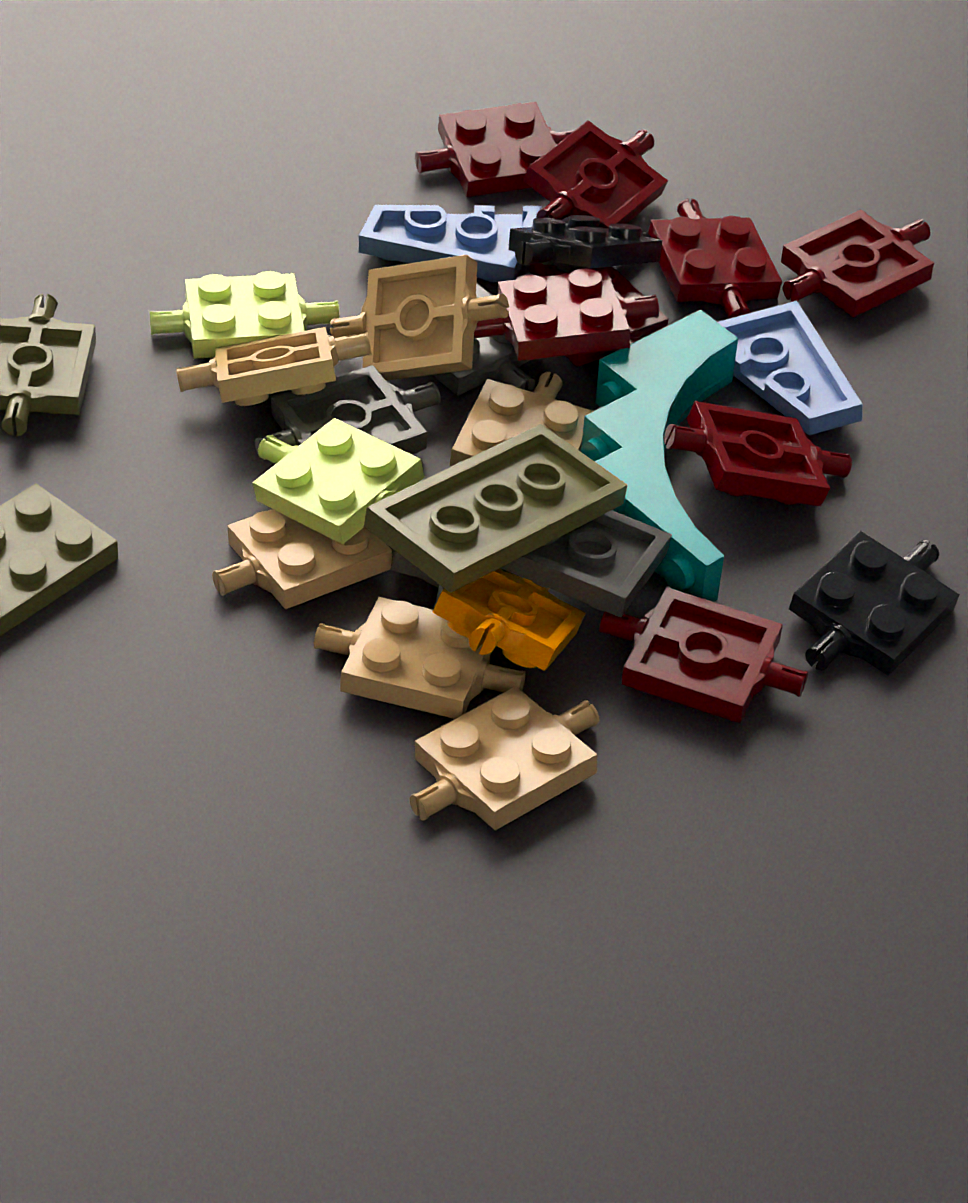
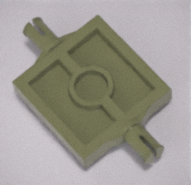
M39 294L34 298V306L30 316L13 319L0 318V410H6L2 421V428L9 435H14L15 426L17 436L26 432L30 412L80 415L96 345L95 324L67 323L55 319L54 314L58 303L50 294L46 295L45 304L43 294Z

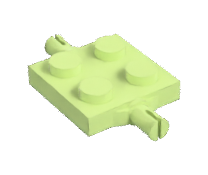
M266 271L255 276L237 277L212 274L200 279H185L186 301L183 305V310L150 311L151 335L184 332L185 336L192 343L194 359L212 358L216 356L215 348L306 331L307 325L330 324L333 318H339L338 301L305 303L297 292L294 273L280 274L278 272Z
M333 418L299 446H291L273 435H267V440L263 438L258 447V454L262 459H267L275 463V465L252 483L258 502L344 544L364 528L368 506L418 483L424 478L420 458Z

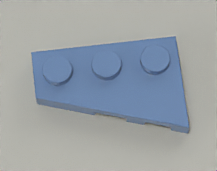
M374 205L359 234V253L377 256L388 261L406 263L468 255L478 262V278L489 282L516 280L522 265L516 260L515 252L508 250L510 229L532 227L533 219L537 218V212L542 209V206H523L522 214H495L494 206H474V213L446 214L445 210L439 205Z
M798 301L718 322L738 338L733 375L785 417L797 418L803 431L808 435L862 421V402Z

